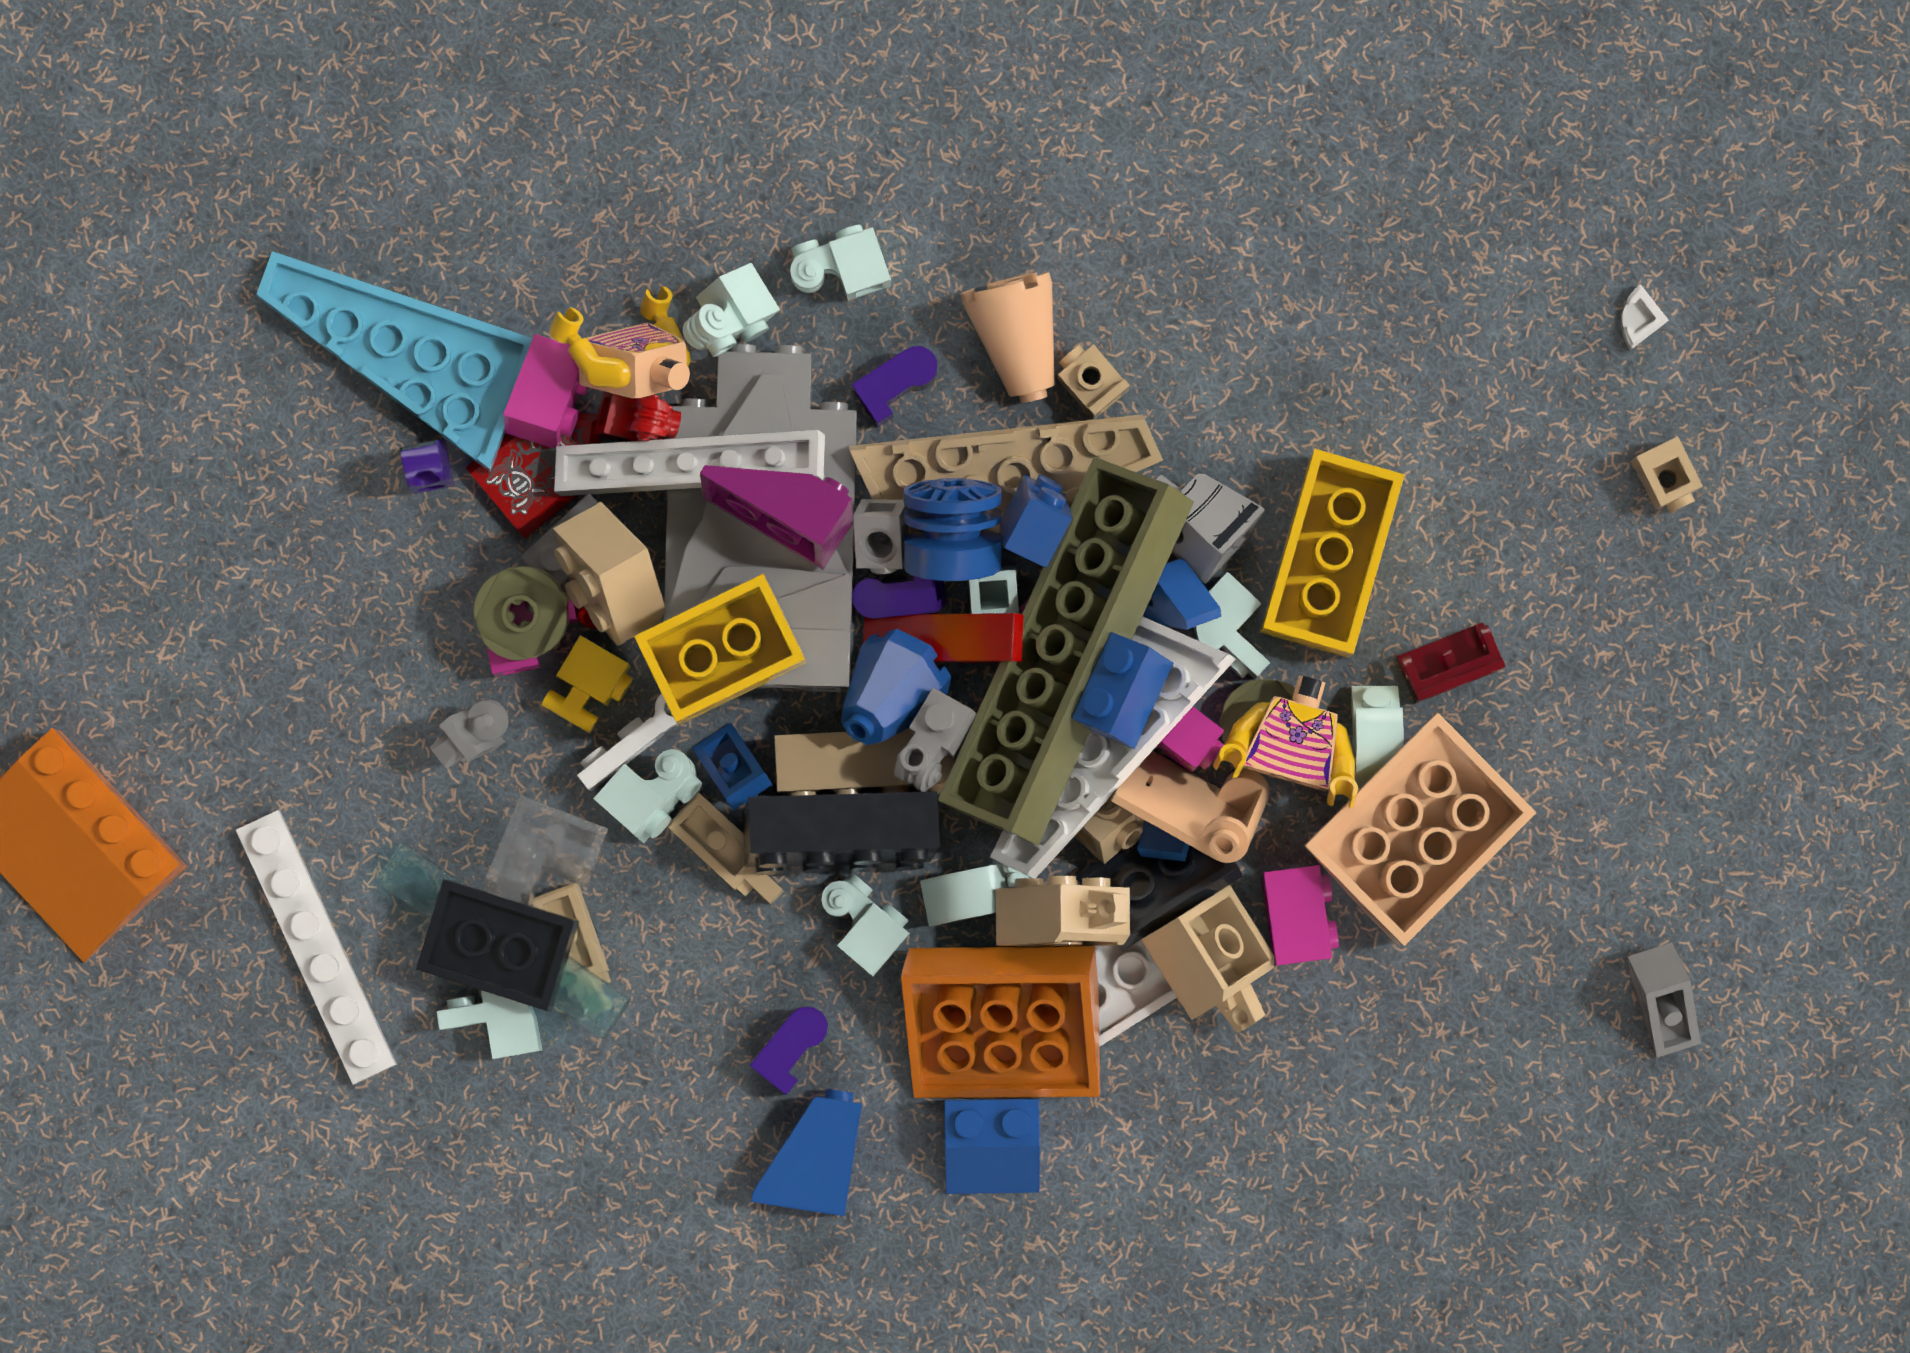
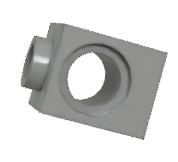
M861 499L853 515L856 568H870V571L876 574H888L898 569H903L904 538L910 533L909 526L904 523V511L908 509L904 505V500ZM883 532L887 534L893 544L883 545L878 543L872 533Z

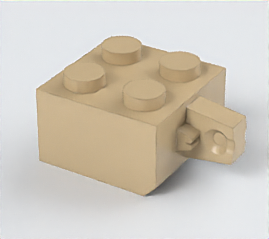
M602 502L553 528L558 544L554 554L560 567L569 578V582L565 584L566 592L578 609L584 606L593 624L600 632L606 631L610 639L618 646L661 621L666 609L648 549Z
M1048 876L1047 885H1044L1041 878L1015 879V887L996 889V945L1115 946L1124 945L1130 936V888L1110 887V878H1082V885H1078L1076 876Z
M1230 885L1142 939L1153 961L1161 970L1191 1020L1216 1006L1238 1033L1266 1016L1251 983L1274 968L1275 956Z

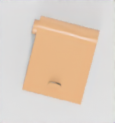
M1151 751L1120 785L1111 801L1220 862L1231 863L1240 860L1246 854L1269 799L1270 788L1268 782L1260 773L1247 769H1242L1237 778L1232 777L1234 773L1232 772L1226 778L1222 787L1218 788L1160 754Z

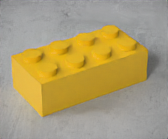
M1313 450L1306 468L1259 633L1350 658L1354 654L1405 474L1322 450Z

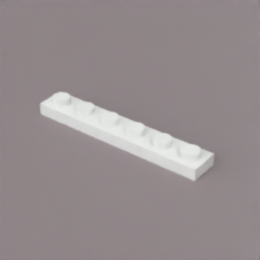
M819 430L649 440V442L633 441L556 446L554 492L561 496L587 495L588 493L605 494L702 488L700 472L704 465L812 474L823 481L825 434Z
M277 810L236 829L352 1084H357L397 1065L281 811Z

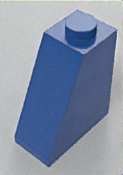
M826 1088L825 1097L815 1096L752 1192L751 1202L845 1216L862 1103L853 1102V1092Z

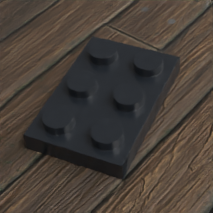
M1139 840L1128 849L1122 848L1105 864L1099 860L1075 875L1079 885H1082V878H1110V887L1130 888V936L1124 945H1120L1123 951L1243 877L1235 862L1225 863L1217 861L1192 846H1189L1186 861L1141 857L1137 849Z
M443 879L416 970L544 1011H552L579 920L449 879Z

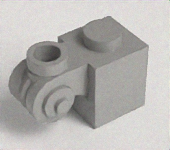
M933 688L909 727L914 735L896 758L894 776L900 780H906L909 785L914 784L915 788L921 792L927 791L942 776L940 761L945 756L956 761L977 714L967 706Z

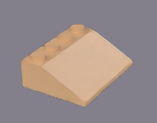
M1436 712L1358 791L1354 807L1349 808V800L1304 846L1394 943L1405 946L1536 812Z

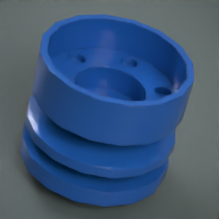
M942 478L913 483L904 488V505L909 508L904 511V523L912 528L919 529L907 534L904 538V571L912 576L939 581L981 579L993 576L1001 571L1002 536L995 531L987 530L1001 523L1002 511L996 508L1001 505V488L999 486L982 480Z

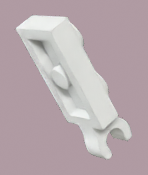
M662 694L655 702V714L652 718L650 717L644 723L640 717L634 719L617 733L621 741L610 750L606 751L601 746L580 762L584 770L577 776L589 791L595 790L618 772L624 764L627 765L665 735L664 733L674 726H678L673 716L666 714V701Z

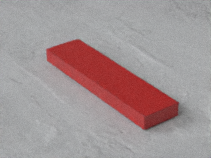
M1017 613L914 614L883 618H867L864 616L863 644L871 635L879 633L880 638L890 630L899 629L931 645L938 655L933 661L934 663L1022 662L1024 615Z

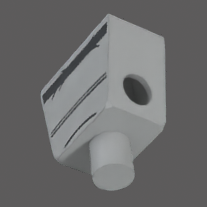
M1197 474L1183 489H1180L1166 477L1160 475L1156 480L1171 485L1194 501L1171 553L1176 558L1185 560L1197 577L1206 584L1247 541L1265 509L1206 474Z

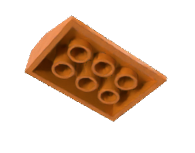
M51 728L0 778V873L84 963L188 867L60 730Z
M1095 946L908 949L901 974L914 1098L1100 1096L1099 991Z

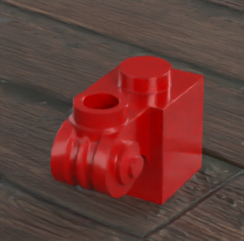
M603 391L593 434L620 442H649V440H664L665 437L674 439L679 431L681 412L673 410V407L667 404L668 401L659 399L660 396L655 394L642 398H629Z

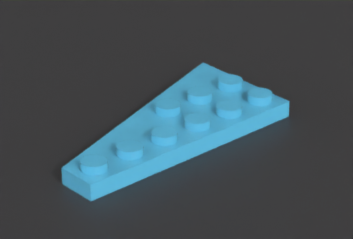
M272 251L256 293L258 299L491 472L505 434L503 414L533 338Z

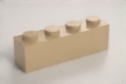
M906 729L883 742L866 745L852 739L847 732L775 735L777 792L779 794L787 793L788 796L816 795L815 792L834 791V794H862V789L881 788V793L909 792V787H915L914 784L909 785L906 780L903 781L895 777L894 770L898 754L908 745L914 733L910 729ZM945 756L940 761L942 776L937 783L928 789V792L937 791V794H941L955 760Z

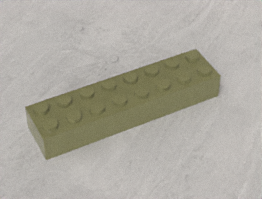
M1093 457L1070 508L1072 520L1047 568L1043 567L1022 613L1024 615L1022 662H1000L938 801L969 817L1037 846L1039 845L1091 731L1073 720V713L1110 633L1113 632L1132 640L1194 501L1167 483Z

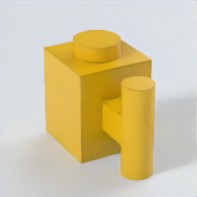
M580 635L556 675L559 679L573 686L571 691L565 698L550 689L541 705L590 734L599 717L584 709L588 700L592 697L607 707L612 698L620 702L633 680L631 676L627 675L631 666L629 663Z

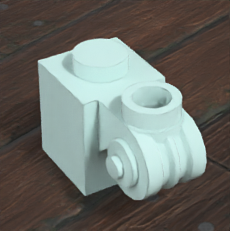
M854 225L835 233L836 240L829 242V244L819 246L818 240H810L791 248L794 256L790 268L791 278L794 286L801 292L814 293L818 291L824 283V274H833L840 279L847 301L891 286V278L873 227L863 230L861 225Z
M749 263L718 277L696 297L702 308L684 322L683 335L692 347L702 351L709 350L711 355L716 357L737 344L736 339L740 337L747 343L765 333L769 329L766 322L780 309L753 264Z
M669 749L659 754L655 762V769L659 776L654 780L640 778L624 764L593 798L643 843L649 837L655 838L660 835L671 820L669 815L675 809L674 805L679 800L683 803L690 801L702 786V782L696 777L695 765L679 750Z
M851 872L843 881L830 883L824 889L821 901L823 908L832 916L841 917L850 913L853 919L852 929L837 946L874 977L910 935L903 928L909 920L888 902L882 909L879 908L868 898L873 890Z

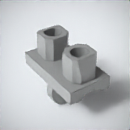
M482 700L474 704L472 708L445 719L439 725L445 734L430 746V749L447 769L453 767L459 761L469 762L493 752L506 742L502 735L508 727V714L499 702Z

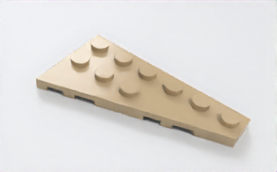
M1143 414L849 446V451L872 499L904 500L905 487L926 480L942 478L982 480L994 483L1001 488V505L996 508L1002 511V516L1024 474L1035 480L1038 475H1043L1056 481L1063 487L1062 492L1066 494L1067 500L1070 502L1075 499L1093 457L1134 472L1163 461ZM999 524L987 529L996 533L1001 532ZM909 526L910 533L919 530Z

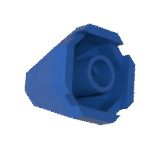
M899 629L890 630L880 638L879 633L869 636L860 648L841 716V723L852 739L866 745L883 742L910 727L933 688L948 696L951 675L945 666L939 671L933 662L938 655L931 645Z

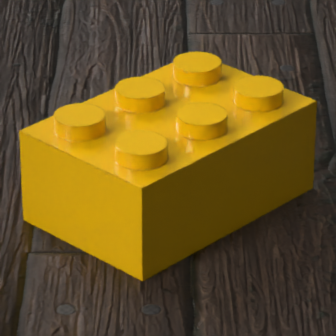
M764 573L634 636L678 726L807 664Z

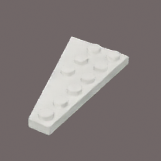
M1142 616L1132 640L1149 646L1174 664L1135 749L1090 731L1039 845L1037 846L1002 831L990 858L1031 878H1036L1235 661V658L1228 653Z

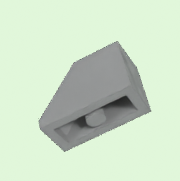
M1671 942L1628 956L1633 989L1656 1057L1658 1058L1701 1044L1691 980L1673 943Z

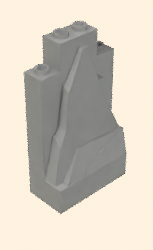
M736 344L728 352L718 356L717 407H708V400L696 398L681 399L680 406H672L673 410L681 412L679 431L674 439L807 430L821 431L825 434L824 478L830 477L849 490L848 496L852 498L853 515L855 513L856 464L849 451V446L857 444V410H848V404L844 402H821L820 410L811 409L812 355L803 353V347L779 345L775 346V353L756 352L755 345ZM702 488L667 490L664 598L666 611L664 613V621L764 573L807 664L757 688L803 689L804 692L847 693L851 682L854 523L824 570L704 500Z

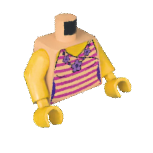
M665 286L660 287L657 299L651 296L649 289H646L641 302L640 312L642 316L650 321H655L654 325L647 322L582 339L578 331L584 319L582 314L575 308L569 307L564 317L557 311L549 329L551 337L560 343L569 344L570 346L568 352L579 367V384L582 386L629 398H642L673 389L680 390L688 383L690 376L688 368L690 353L675 319L667 315L673 295Z
M1298 676L1292 700L1274 696L1270 703H1256L1233 724L1225 745L1220 749L1213 762V768L1216 770L1221 761L1232 763L1235 767L1232 775L1233 778H1237L1242 768L1323 792L1329 790L1327 797L1329 806H1333L1335 795L1343 794L1350 800L1349 808H1353L1358 793V785L1354 780L1355 756L1347 729L1337 722L1336 713L1319 709L1326 683L1306 676Z

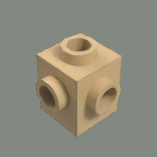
M1115 792L1074 836L1104 864L1122 848L1128 849L1139 840L1143 832L1144 819L1111 801Z

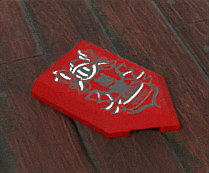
M578 412L573 433L570 437L563 435L559 446L600 444V436L593 434L598 414ZM510 434L503 436L491 472L475 460L466 467L524 539L578 496H561L554 492L556 449Z

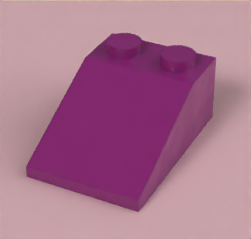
M704 465L700 472L704 500L824 570L853 524L852 498L848 496L849 490L830 477H825L822 481L812 474Z

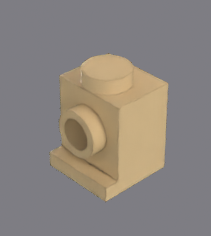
M1094 344L1086 351L1081 345L1077 346L1059 362L1064 370L1058 374L1057 379L1092 420H1095L1129 391V383L1119 375ZM1087 369H1094L1099 373L1100 380L1094 385H1089L1082 379L1083 372Z
M1678 436L1636 456L1630 461L1655 510L1667 506L1669 512L1673 513L1695 502L1692 493L1703 487ZM1663 471L1670 472L1674 477V484L1670 488L1661 486L1658 480L1659 474Z

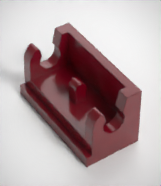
M1483 622L1396 656L1415 704L1498 672L1506 667L1489 626L1484 625Z

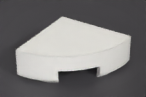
M1641 284L1629 295L1626 300L1627 302H1625L1624 311L1622 309L1623 314H1621L1622 335L1630 350L1669 321Z

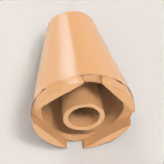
M1044 271L1038 276L1037 272L989 283L986 284V290L975 292V289L972 288L960 293L962 304L1010 397L1019 396L1021 403L1048 397L1046 389L1054 386L1053 294L1049 271Z

